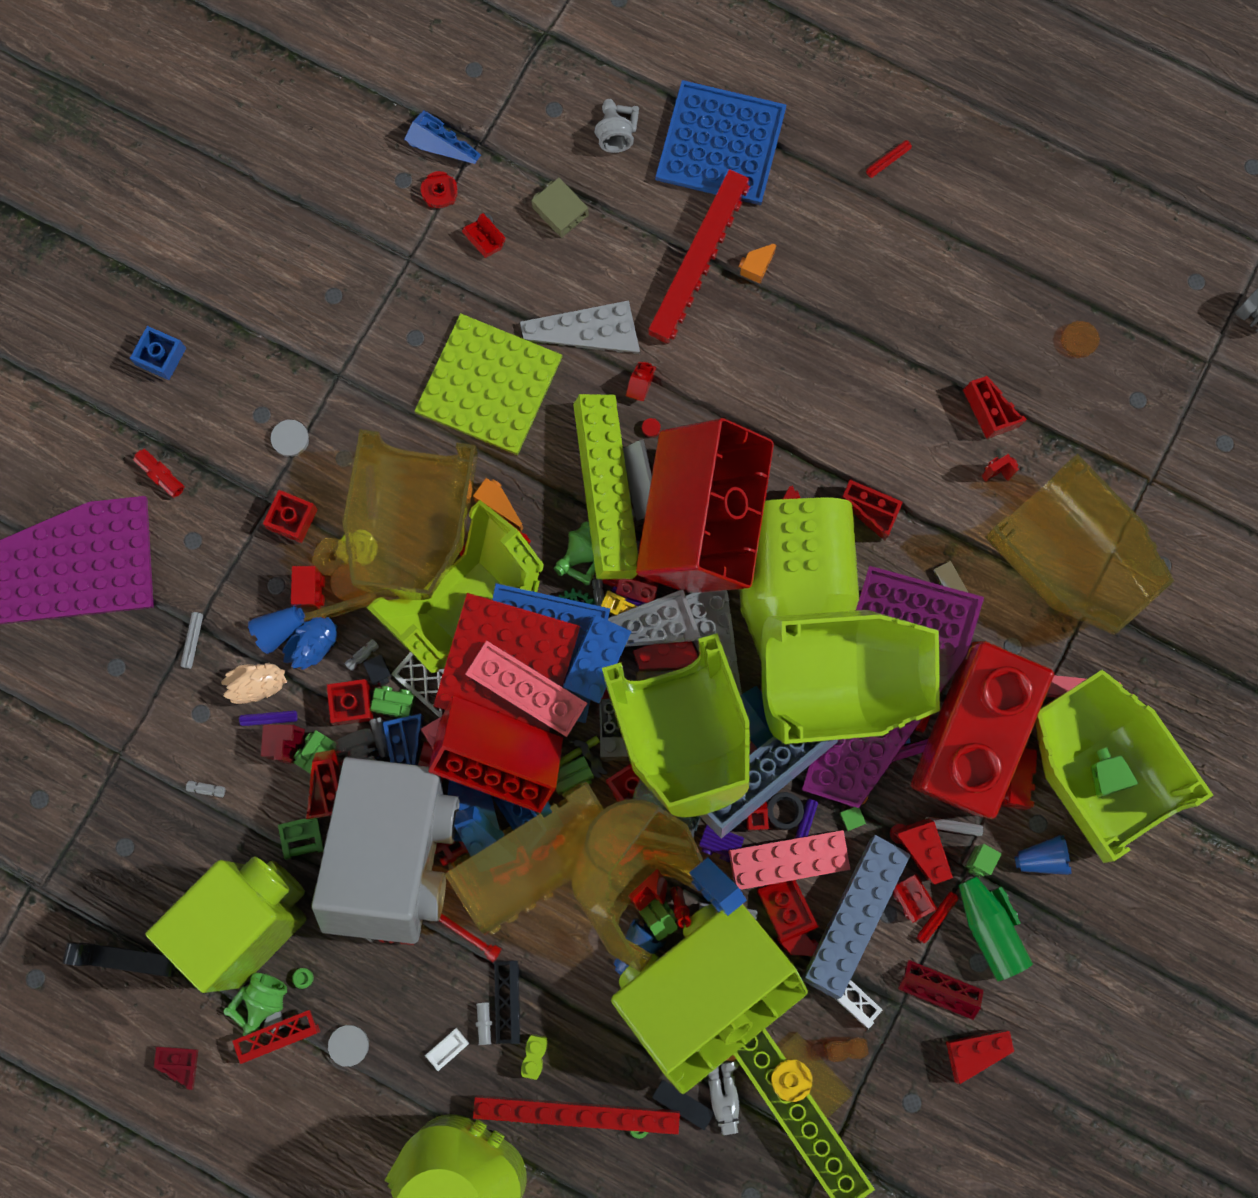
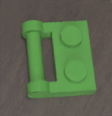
M318 818L301 819L278 825L285 860L292 859V856L318 851V853L324 851ZM315 837L316 843L292 849L289 847V843Z

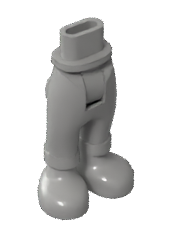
M727 1060L720 1065L725 1095L722 1094L719 1067L708 1074L710 1078L708 1082L710 1085L712 1108L718 1121V1126H721L722 1135L738 1133L737 1124L739 1123V1099L735 1077L732 1076L733 1071L739 1067V1063L737 1060Z

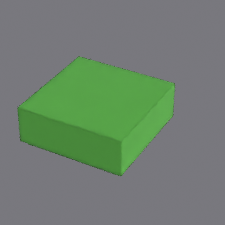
M853 807L840 813L847 831L866 824L860 808Z

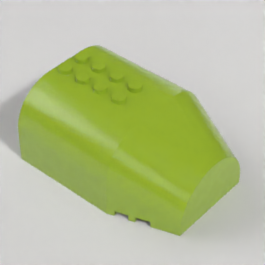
M801 498L765 501L753 583L750 588L739 589L741 613L754 640L760 660L762 630L768 617L856 611L859 601L853 508L850 501L839 498Z
M870 610L772 616L766 619L761 638L763 706L766 721L772 735L782 743L791 744L883 736L894 728H901L910 721L920 720L940 711L939 630Z
M718 633L698 639L700 655L692 664L641 681L627 680L624 677L621 662L602 668L605 684L634 773L664 807L677 817H694L720 810L739 800L749 789V719Z
M1101 670L1042 707L1035 721L1045 778L1103 863L1113 862L1131 851L1129 847L1125 846L1165 819L1184 809L1196 807L1214 795L1155 710L1149 705L1143 704L1136 695L1130 694L1122 687V684ZM1108 748L1112 758L1123 756L1138 784L1131 788L1097 798L1091 766L1100 762L1096 751Z
M449 1114L432 1119L409 1139L385 1181L389 1183L388 1188L392 1189L391 1194L393 1198H522L527 1182L526 1167L520 1153L512 1144L504 1140L505 1136L496 1130L493 1132L486 1129L487 1125L480 1120L475 1122L461 1115Z

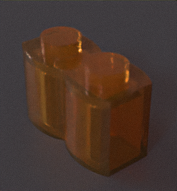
M849 1037L844 1041L834 1039L823 1044L825 1058L832 1062H840L848 1057L861 1059L869 1055L867 1041L861 1037Z

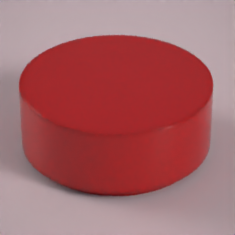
M654 418L646 419L642 424V433L648 438L658 436L661 428L660 423Z

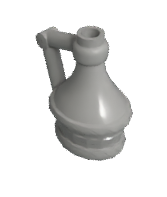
M606 99L602 106L603 113L605 114L604 118L595 126L594 133L599 139L601 149L611 153L622 152L633 145L634 138L632 133L637 129L639 107L616 106L612 99ZM617 112L630 114V121L618 115Z

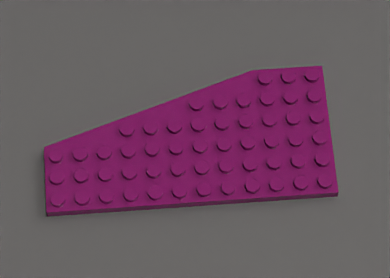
M146 496L87 502L0 540V625L154 608L148 498Z
M869 566L856 611L870 610L939 630V691L941 693L968 655L984 597ZM922 719L910 721L905 726L894 728L883 736L838 739L835 745L809 765L802 790L860 808Z

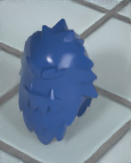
M316 617L311 619V621L304 622L303 626L295 629L296 632L284 646L282 653H285L283 662H292V668L301 667L302 670L311 665L318 664L326 653H329L330 648L334 646L337 639L338 626L329 617Z

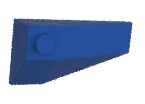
M425 110L412 122L404 139L412 147L473 164L480 158V153L465 141H459L456 138L455 132L452 130L450 132L443 128V122Z

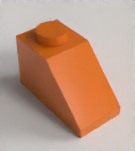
M771 244L750 251L747 257H743L739 264V268H741L740 275L760 284L773 258L776 245Z

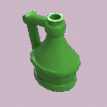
M586 521L581 524L580 528L569 532L566 555L563 559L557 561L554 570L560 576L568 573V575L580 580L585 585H589L596 571L589 522ZM593 562L586 575L571 568L576 564Z
M254 973L251 976L248 987L243 986L229 1006L224 1009V1014L230 1016L238 1025L243 1027V1036L260 1030V1024L263 1020L283 1009V996L287 993V986L270 975ZM243 999L248 1009V1021L236 1011V1008Z

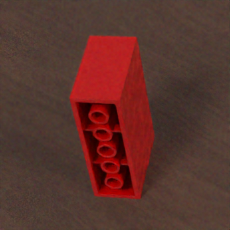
M453 696L439 721L428 772L541 813L557 786L563 737Z

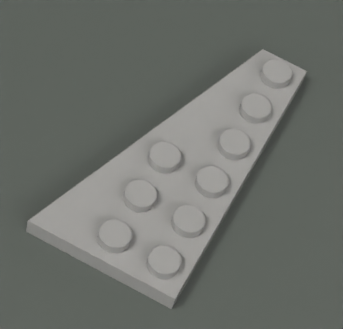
M629 301L520 322L523 339L532 343H552L559 346L570 345L577 348L603 351L606 349L621 353L633 352V354L640 355Z

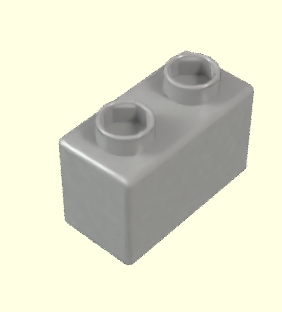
M350 757L344 758L312 901V910L322 933L415 944L419 940L422 920L438 921L440 919L445 897L446 875L444 872L432 871L436 844H452L454 842L457 831L454 823L456 812L459 811V798L457 796L444 795L441 776L428 772L429 767Z

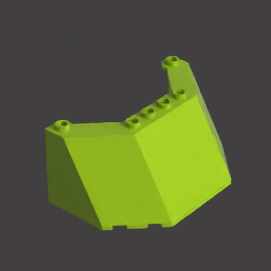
M481 500L469 512L471 523L464 554L421 596L386 600L380 597L367 607L431 673L445 668L467 593L492 600L495 584L533 592L538 591L540 582L538 576L539 572H542L544 564L521 533Z

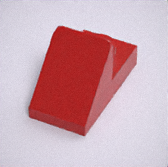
M656 869L628 897L639 911H642L655 898L664 904L667 881L661 872Z

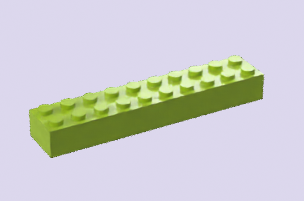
M579 394L573 406L596 579H634L637 575L638 550L616 396Z
M766 1029L733 1054L830 1198H865L875 1190L810 1093L800 1101L790 1102L781 1099L774 1092L771 1084V1075L774 1068L780 1062L787 1059Z

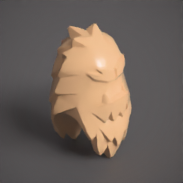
M270 663L237 666L235 669L225 674L227 677L221 681L222 685H227L226 688L228 689L223 696L236 704L257 702L265 697L268 698L280 691L283 684L287 683L284 676L285 670Z

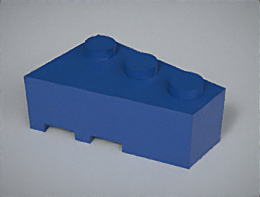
M422 714L383 722L390 762L418 765L422 738L421 728H423L424 722Z
M472 806L456 812L454 826L479 872L515 860L517 845L514 842L511 843L504 836V833L501 830L498 831L479 809Z
M706 858L689 872L693 878V881H691L693 886L698 891L701 890L702 895L708 902L712 903L718 912L722 911L729 916L747 901L739 887L709 858Z

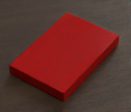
M796 880L769 884L757 890V894L781 943L818 928Z

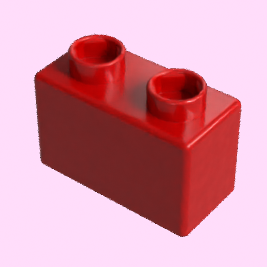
M725 418L660 431L655 461L651 471L652 479L643 532L639 543L637 575L677 590H684L686 593L750 588L754 577L774 447L773 441Z
M981 642L971 646L968 655L955 673L910 785L912 789L972 815L994 819L998 815L1054 677L1053 670L988 642Z

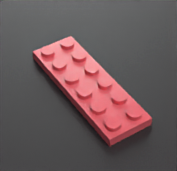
M487 640L466 672V675L566 737L587 705V702Z
M844 830L728 850L733 880L740 890L850 870Z

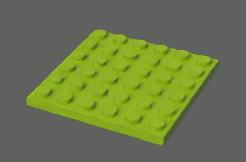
M460 313L418 402L415 413L518 456L562 360V354Z

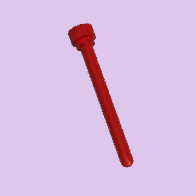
M441 913L438 920L440 923L484 951V955L491 962L497 959L502 951L500 947L486 944Z

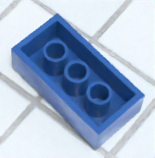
M594 615L562 687L600 703L606 689L602 668L618 663L632 631Z

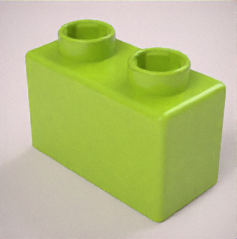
M255 856L246 864L218 860L145 934L200 992L208 993L239 989L305 923L306 915L295 905L304 896L305 890L288 871L273 860L268 864Z
M712 904L698 910L690 917V926L688 928L684 926L683 935L685 938L660 958L655 954H647L631 963L619 979L621 989L611 998L613 1006L666 1078L681 1094L688 1092L808 993L797 969L743 904L729 916L722 911L718 912Z

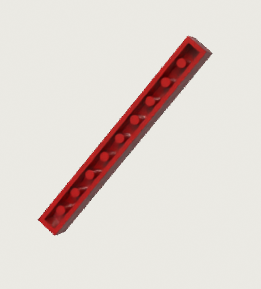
M729 169L649 327L650 336L669 344L671 339H675L678 333L676 328L679 323H683L686 317L684 312L687 307H691L694 301L692 296L695 291H699L702 285V281H700L702 276H706L709 272L710 265L708 264L710 260H714L717 256L718 249L716 248L718 244H722L725 240L726 233L724 232L726 228H730L733 224L734 217L732 216L734 212H738L741 208L742 201L740 200L742 196H746L749 192L748 177Z
M477 1095L474 1102L473 1119L679 1135L680 1111Z

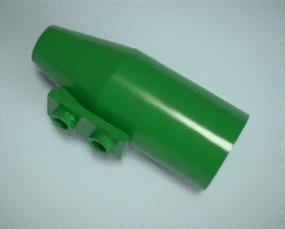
M977 876L959 884L968 926L996 981L1008 979L1031 967L1033 962L1014 927L1020 924L1018 914L1013 909L1009 897L1003 888L999 887L989 891Z

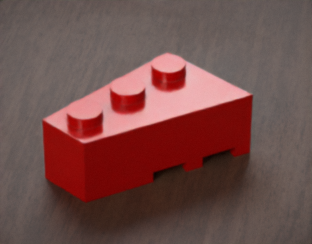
M988 376L970 381L963 389L986 439L1017 429L1027 420L1014 409L1015 406L1011 402L1009 403L1002 396L1001 390Z
M692 641L650 644L633 651V656L640 673L676 671L687 667L698 658Z

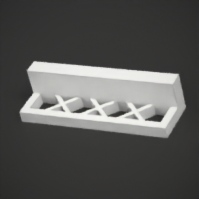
M850 980L849 985L852 988H846L842 998L836 1000L863 1026L869 1029L874 1024L873 1020L880 1014L882 1009ZM847 990L858 992L859 1002H851L847 997ZM862 1004H870L876 1011L868 1017L863 1013Z

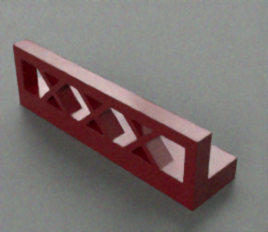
M911 960L907 961L904 976L898 986V989L972 1020H974L981 1009L984 991ZM910 969L917 970L920 975L917 976L910 973ZM929 977L936 978L939 983L932 982ZM948 985L955 986L958 991L951 990ZM967 992L976 994L977 999L971 998Z

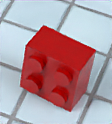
M278 490L263 525L272 532L302 543L318 509L313 503Z
M292 566L291 605L301 608L303 612H321V606L325 604V597L322 595V587H325V576H322V573L316 566Z
M366 679L327 684L331 724L338 726L373 720L370 686Z

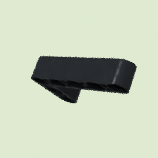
M67 942L63 958V964L92 965L173 977L175 965L164 954L83 942Z

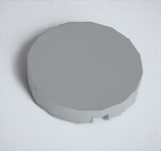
M285 420L274 427L271 432V443L278 454L284 457L298 456L307 448L309 434L302 423L296 420Z
M345 1025L338 1028L332 1033L328 1041L330 1057L341 1066L351 1067L360 1063L369 1050L367 1034L355 1025Z

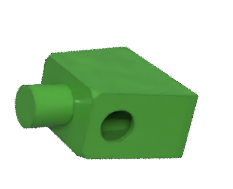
M1108 748L1096 751L1100 762L1092 765L1091 770L1097 798L1131 788L1138 784L1123 756L1112 758Z

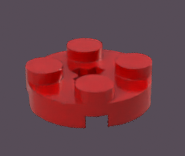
M432 172L421 184L422 197L431 208H445L453 205L458 194L457 183L453 177L445 172ZM439 186H441V189H444L442 193L435 192L434 190H437Z

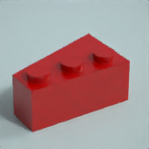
M849 480L841 498L850 501L853 514L886 541L899 513L902 501L852 480Z
M1024 748L1001 806L1020 810L1034 807V801H1030L1031 791H1035V784H1032L1033 774L1036 773V750Z
M335 750L315 753L311 768L306 819L332 815L341 774Z
M928 818L892 831L904 849L911 854L910 856L928 881L937 884L953 878L933 820Z
M999 1030L946 1041L954 1081L957 1084L965 1082L1014 1052L1011 1034L1008 1030Z

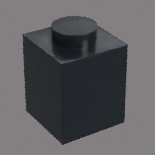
M382 655L363 663L374 686L378 685L381 687L390 683L389 680L393 677Z

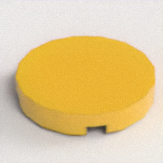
M787 1059L780 1062L774 1068L771 1075V1084L774 1092L781 1099L797 1102L804 1099L810 1093L812 1075L804 1063L796 1059Z

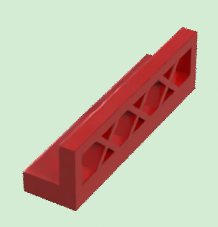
M308 1010L232 1042L239 1063L243 1064L321 1031L318 1024L315 1025L311 1011ZM307 1016L310 1028L303 1030L296 1027L299 1018ZM282 1025L292 1028L289 1035L285 1038L277 1035ZM264 1032L272 1035L268 1045L258 1042L260 1035ZM257 1036L255 1041L250 1038ZM245 1040L253 1043L250 1052L242 1054L239 1043ZM256 1045L260 1046V1048L254 1050Z

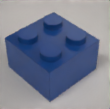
M147 326L130 359L136 366L170 380L186 347L181 340Z

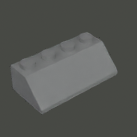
M643 439L623 448L630 501L633 507L632 515L633 521H636V526L644 525L652 479Z

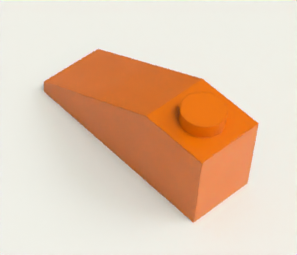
M486 478L473 495L475 502L481 500L502 518L511 522L515 528L522 531L523 525L501 488V484L494 479L490 481Z

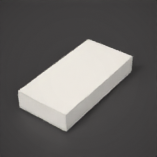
M456 1028L425 1056L436 1070L439 1071L462 1051L469 1042Z

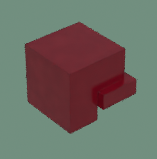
M263 725L261 756L289 765H296L294 764L296 760L294 756L298 751V745H304L305 729L295 725Z

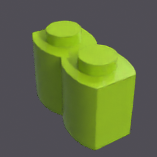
M534 1034L529 1037L526 1044L527 1056L521 1067L522 1077L537 1080L543 1069L542 1057L547 1049L546 1037Z

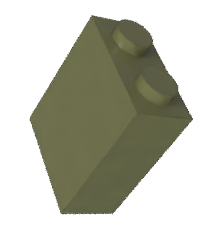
M560 178L549 182L546 189L536 193L532 199V208L561 238L589 216L588 207Z

